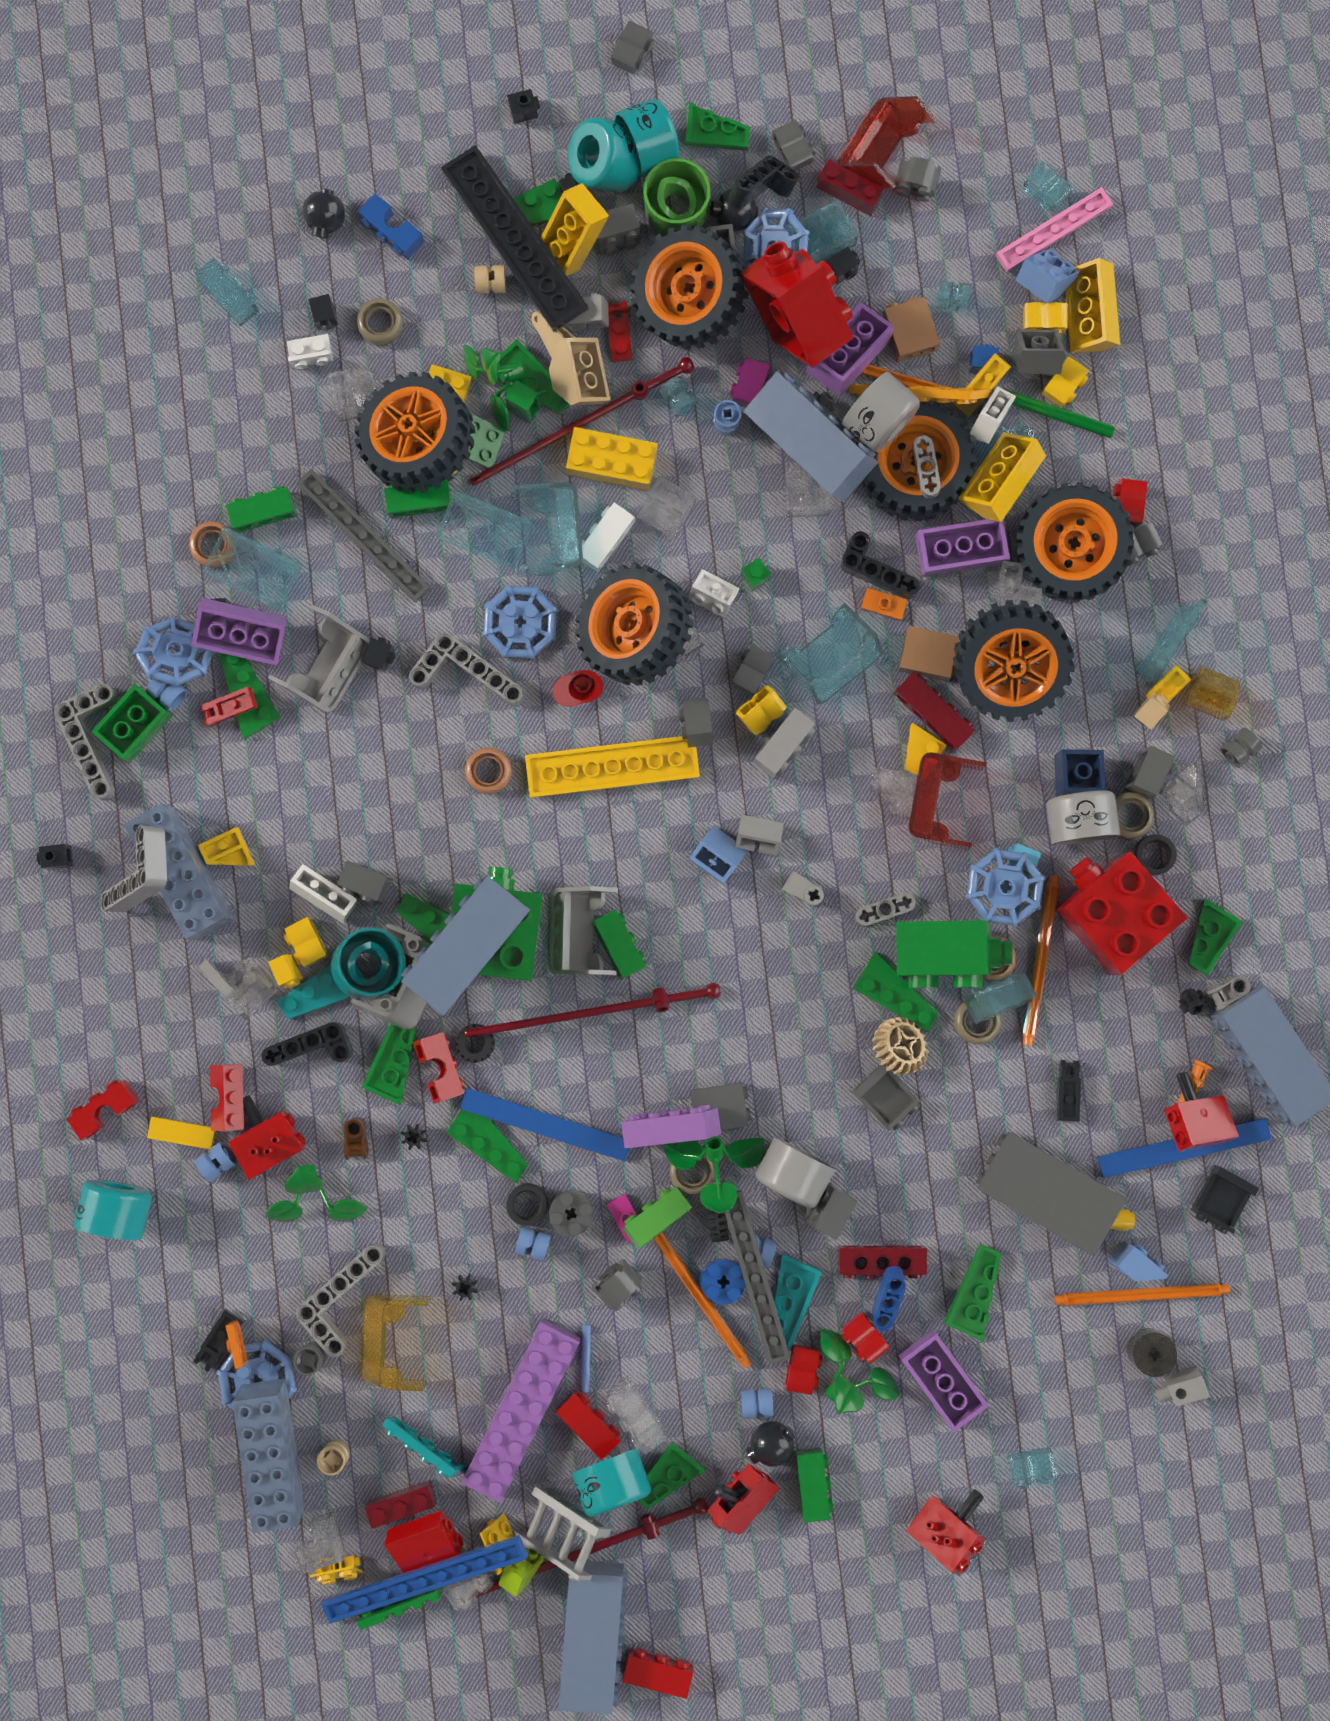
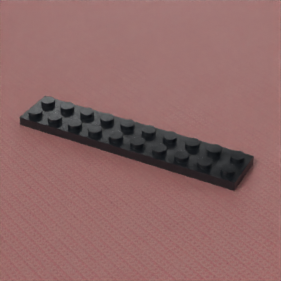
M476 145L441 167L445 177L553 332L589 309L584 299Z

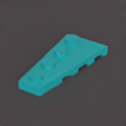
M355 963V971L357 975L362 979H366L360 968ZM329 965L276 1002L287 1019H292L349 998V996L344 994L334 982L331 965Z
M782 1254L775 1305L790 1353L823 1271Z
M388 1417L383 1422L382 1426L387 1429L386 1433L395 1439L399 1438L404 1442L403 1446L419 1453L421 1460L429 1465L433 1464L438 1468L437 1471L442 1476L452 1478L464 1474L469 1467L464 1462L461 1465L452 1460L453 1455L449 1452L436 1450L435 1443L428 1438H418L417 1431L396 1417Z

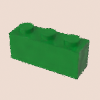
M443 480L440 482L441 487L437 489L433 486L428 487V492L425 493L415 489L414 494L407 493L404 488L399 492L394 490L391 485L389 488H384L389 517L396 518L453 510L449 482Z
M284 486L274 487L272 491L267 493H254L246 499L236 498L231 500V503L225 504L232 529L237 534L298 516L292 494L288 487Z
M614 910L591 922V925L619 979L622 980L645 968L644 963L646 959L643 953L638 951L634 945L636 939L631 931H627L625 927L627 923L623 914Z
M822 1448L795 1450L803 1521L807 1523L830 1520V1513L834 1511L832 1498L828 1499L827 1490H831L830 1477L825 1475V1468H829L827 1454H823Z

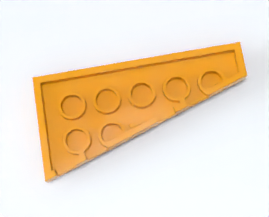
M852 384L849 386V393L857 394L856 398H859L871 384ZM933 386L908 387L921 402L936 401L939 403L956 402L957 399L958 404L977 403V399L991 397L992 388L973 390V388L953 389V387Z

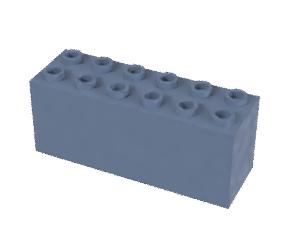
M777 371L743 412L828 493L845 501L877 465L878 461L874 458L876 454L847 430L838 418L832 416L831 412L823 404L821 405L817 402L815 396L802 388L800 382L787 373L782 375Z
M161 803L123 824L135 847L136 830L139 825L156 826L164 829L167 882L165 887L160 890V893L185 939L200 940L236 920L175 808Z
M489 876L486 879L481 877L473 886V889L476 891L470 897L467 894L459 903L461 909L458 913L452 912L445 920L447 926L441 932L438 929L430 940L433 942L428 949L423 947L415 957L418 959L417 963L414 966L409 964L401 974L404 977L401 982L443 1016L530 911L529 908Z
M1251 987L1249 993L1234 1001L1226 1008L1210 1014L1212 1026L1216 1031L1222 1033L1224 1044L1229 1050L1234 1051L1237 1056L1235 1057L1236 1062L1241 1068H1245L1249 1074L1247 1076L1248 1080L1254 1087L1257 1086L1261 1092L1259 1094L1261 1100L1266 1105L1269 1104L1273 1110L1271 1114L1278 1123L1281 1122V1124L1296 1127L1330 1104V1083L1266 987Z
M286 1378L243 1384L232 1404L252 1533L297 1527L305 1508Z
M586 1561L583 1570L592 1575L591 1580L576 1582L569 1578L558 1709L560 1711L612 1715L613 1706L617 1707L622 1654V1639L618 1638H623L624 1616L620 1615H625L626 1594H622V1592H626L628 1571H623L624 1564Z

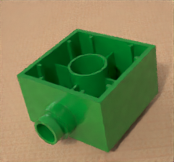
M489 866V877L529 908L530 911L477 975L532 981L542 894L514 890L515 880L511 879L513 877V869ZM455 883L451 913H458L461 909L459 903L467 894L470 897L476 891L473 889L474 885Z
M987 920L896 922L897 975L908 976V988H939V976H953V987L956 988L983 987V976H993L992 968H1002V964H1013L1012 941H1002L1001 937H992V924Z

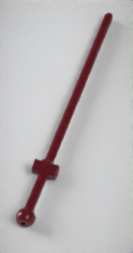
M688 357L682 358L678 366L649 382L637 381L633 384L632 391L470 479V482H473L471 485L475 486L573 433L574 427L582 428L633 399L640 401L646 399L649 391L681 373L690 374L695 368L692 360Z
M710 983L703 989L667 994L664 988H656L652 991L653 996L651 998L465 1030L464 1035L470 1038L649 1006L655 1007L656 1012L663 1013L668 1011L669 1003L701 997L717 999L720 997L721 992L717 983Z
M698 1498L692 1506L658 1519L654 1518L652 1513L645 1514L640 1517L642 1523L640 1526L595 1542L590 1554L642 1534L646 1535L648 1540L655 1539L660 1536L658 1530L660 1527L694 1514L699 1516L706 1515L709 1509L706 1499ZM582 1548L569 1552L567 1559L570 1561L578 1559ZM548 1560L541 1563L535 1575L558 1566ZM500 1579L463 1593L461 1600L467 1602L501 1589L502 1587L498 1585Z

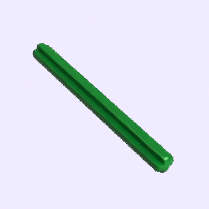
M1004 389L1016 396L1012 403L1014 406L1111 438L1114 433L1115 427L1113 425Z

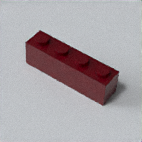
M912 672L893 694L955 752L976 731L972 728L974 726L973 723L966 717L962 718L958 715V710L954 705L941 699L943 696L938 690L927 686V681L922 675H916Z

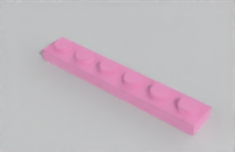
M1101 187L998 251L995 256L1005 271L1009 272L1022 264L1025 258L1043 251L1113 206V203Z

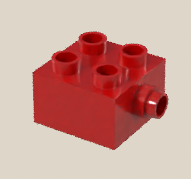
M780 241L767 247L761 258L740 272L772 341L808 366L815 367L854 338L847 324L853 318L852 311L843 298L840 296L835 297L831 286L837 283V278L832 268L824 260L816 264L804 249L795 252L788 248L785 242Z
M1131 851L1118 855L1104 868L1097 862L1093 864V861L1088 856L1081 860L1069 871L1076 878L1073 882L1079 889L1055 908L1058 916L1109 975H1122L1188 919Z

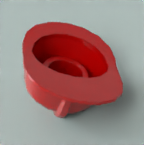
M578 670L560 677L555 682L553 697L558 704L565 707H573L591 702L602 694L603 681L594 671Z

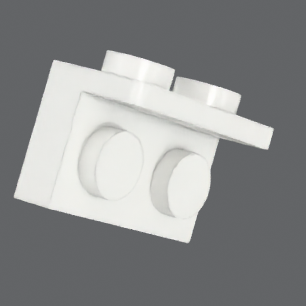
M328 334L286 341L289 353L288 362L292 368L305 369L308 365L316 364L322 366L333 361Z
M702 569L690 590L688 598L695 604L712 611L714 614L726 617L740 588Z

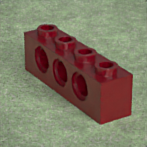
M838 1245V1273L843 1275V1278L852 1279L856 1278V1275H865V1278L874 1279L878 1278V1275H883L888 1267H899V1260L902 1257H908V1266L900 1267L904 1275H908V1278L913 1279L922 1278L921 1275H927V1248L924 1245ZM858 1257L866 1258V1264L863 1267L855 1266V1260ZM880 1257L887 1258L888 1262L885 1267L880 1268L877 1266V1260Z

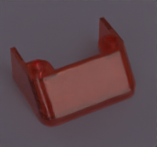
M919 96L881 98L872 106L840 156L838 165L884 189H893L895 184L887 176V172L882 169L902 137L914 136L918 132L921 123H936L937 118Z
M933 752L926 753L921 758L908 824L909 833L915 838L933 844L969 850L972 847V843L948 839V828L942 823L934 822L941 781H955L960 775L961 767L982 771L986 767L987 762Z

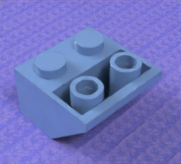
M1047 249L1025 258L1015 281L1046 303L1058 299L1078 277L1080 271L1074 268L1072 263L1061 259L1055 251Z
M713 825L689 857V861L724 885L748 850L735 848L736 841Z
M1124 1241L1108 1260L1123 1275L1133 1281L1166 1279L1169 1276L1163 1271L1165 1267L1159 1261L1150 1256L1146 1257L1148 1252L1134 1242L1129 1244Z

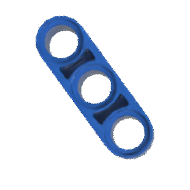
M891 1266L885 1270L872 1307L874 1326L880 1331H887L892 1328L906 1289L903 1270L898 1266Z

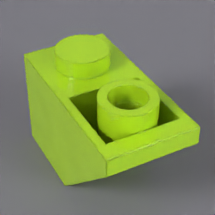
M525 1547L528 1554L527 1559L505 1566L498 1585L515 1597L530 1583L545 1557L533 1549Z

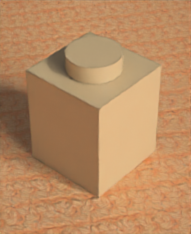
M1153 692L1138 708L1135 717L1149 729H1152L1168 712L1170 707L1169 701L1163 695H1157Z

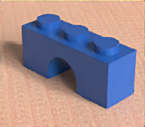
M376 193L358 211L361 224L368 230L373 229L381 242L384 244L388 242L392 246L391 249L399 257L403 255L408 260L425 242L422 233L407 220L397 228L387 226V222L393 216L391 206Z

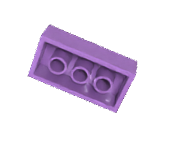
M860 303L852 311L853 318L847 322L854 338L815 367L807 366L806 372L839 396L891 341L895 327L863 303Z
M986 519L918 530L915 535L922 577L1004 565L1010 559L1003 520L1002 522Z
M201 598L191 646L278 665L288 617Z
M702 1105L690 1109L685 1107L672 1111L661 1110L655 1113H638L628 1116L629 1120L621 1122L625 1148L702 1140L721 1134L718 1108L710 1109V1105Z
M933 1329L898 1355L953 1432H956L989 1407Z

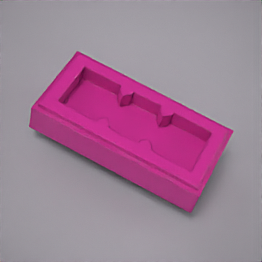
M625 1193L606 1205L628 1243L631 1240L623 1231L626 1225L624 1221L633 1214L638 1215Z

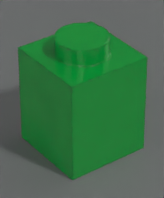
M760 558L742 568L740 574L752 592L768 582L771 577L770 572Z

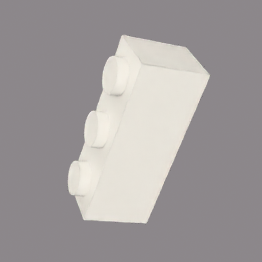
M997 386L981 411L970 434L977 440L989 444L1016 396Z
M615 502L611 507L607 506L601 514L603 518L599 524L594 523L589 531L591 535L586 541L582 540L576 549L578 551V559L597 572L601 570L635 523V517Z
M302 864L290 880V890L343 924L356 907V898L341 891V888Z

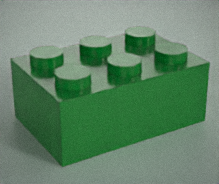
M134 684L91 732L121 759L131 763L173 715L143 688Z

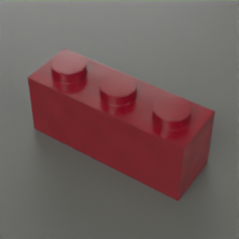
M829 159L818 177L816 187L869 216H872L884 190V188Z
M430 1479L370 1500L365 1506V1511L371 1529L435 1507L437 1497Z

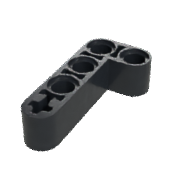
M768 155L736 179L728 196V201L734 207L743 208L768 188L782 197H789L799 175L778 158Z
M863 531L854 533L841 560L842 570L849 575L903 599L914 598L920 588L919 581L911 575L866 556L865 553L870 544L869 535ZM854 540H863L865 546L857 547ZM853 558L856 561V565L849 566L845 560ZM868 566L873 567L876 573L869 575L866 573L865 568ZM891 575L894 577L895 582L889 584L885 581L884 577ZM902 580L900 587H896L899 581ZM908 584L912 585L910 592L906 591Z
M331 1022L264 1049L261 1057L266 1065L274 1066L327 1046L332 1059L336 1062H343L352 1057L353 1049L344 1026L338 1022ZM332 1026H336L339 1030L336 1038H332L329 1034V1029ZM312 1034L317 1035L319 1039L316 1046H312L309 1043V1037ZM292 1042L298 1045V1051L295 1054L289 1051V1045ZM340 1046L345 1047L347 1051L344 1058H340L337 1055V1049ZM272 1052H283V1055L276 1056L275 1060L269 1058Z

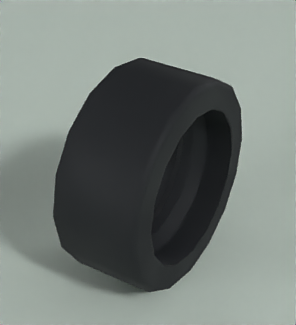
M1153 834L1142 838L1136 843L1133 855L1151 875L1156 876L1168 872L1174 866L1177 851L1169 838ZM1152 842L1163 845L1167 852L1165 863L1157 868L1148 866L1142 857L1144 847Z
M532 1183L520 1184L508 1196L506 1202L507 1213L519 1225H534L545 1216L548 1208V1198L544 1190L538 1185ZM522 1192H532L540 1200L539 1211L532 1217H523L515 1209V1199Z

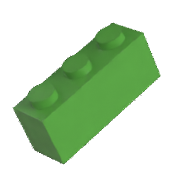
M677 1187L672 1190L667 1188L659 1195L660 1199L657 1202L653 1203V1201H650L642 1207L643 1212L638 1216L633 1214L624 1221L626 1225L623 1231L638 1251L692 1209V1206Z

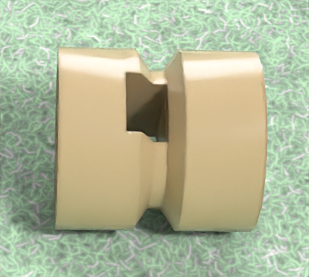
M486 265L474 267L476 294H488L490 290L494 294L506 293L505 265H492L491 269Z
M336 1439L325 1444L317 1456L319 1470L325 1475L330 1476L341 1472L350 1458L348 1445Z

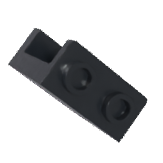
M1214 1165L1191 1211L1196 1213V1219L1205 1224L1208 1221L1214 1223V1229L1225 1235L1227 1232L1234 1234L1236 1230L1233 1228L1251 1195L1256 1196L1259 1188L1223 1167Z

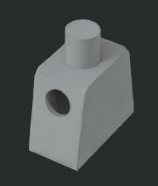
M1197 1365L1166 1377L1167 1387L1155 1390L1160 1403L1173 1399L1176 1407L1210 1397Z

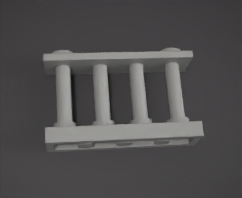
M535 1486L532 1495L539 1499V1506L528 1532H516L514 1536L520 1535L524 1547L535 1550L569 1574L568 1577L576 1582L591 1580L592 1575L583 1570L595 1539L597 1540L599 1537L608 1538L611 1528L594 1517L586 1516L582 1509L549 1487ZM547 1507H551L554 1509L555 1516L545 1540L542 1542L535 1536ZM563 1518H567L570 1520L571 1526L560 1553H558L551 1546ZM583 1529L586 1531L587 1537L576 1564H574L567 1557L578 1530Z

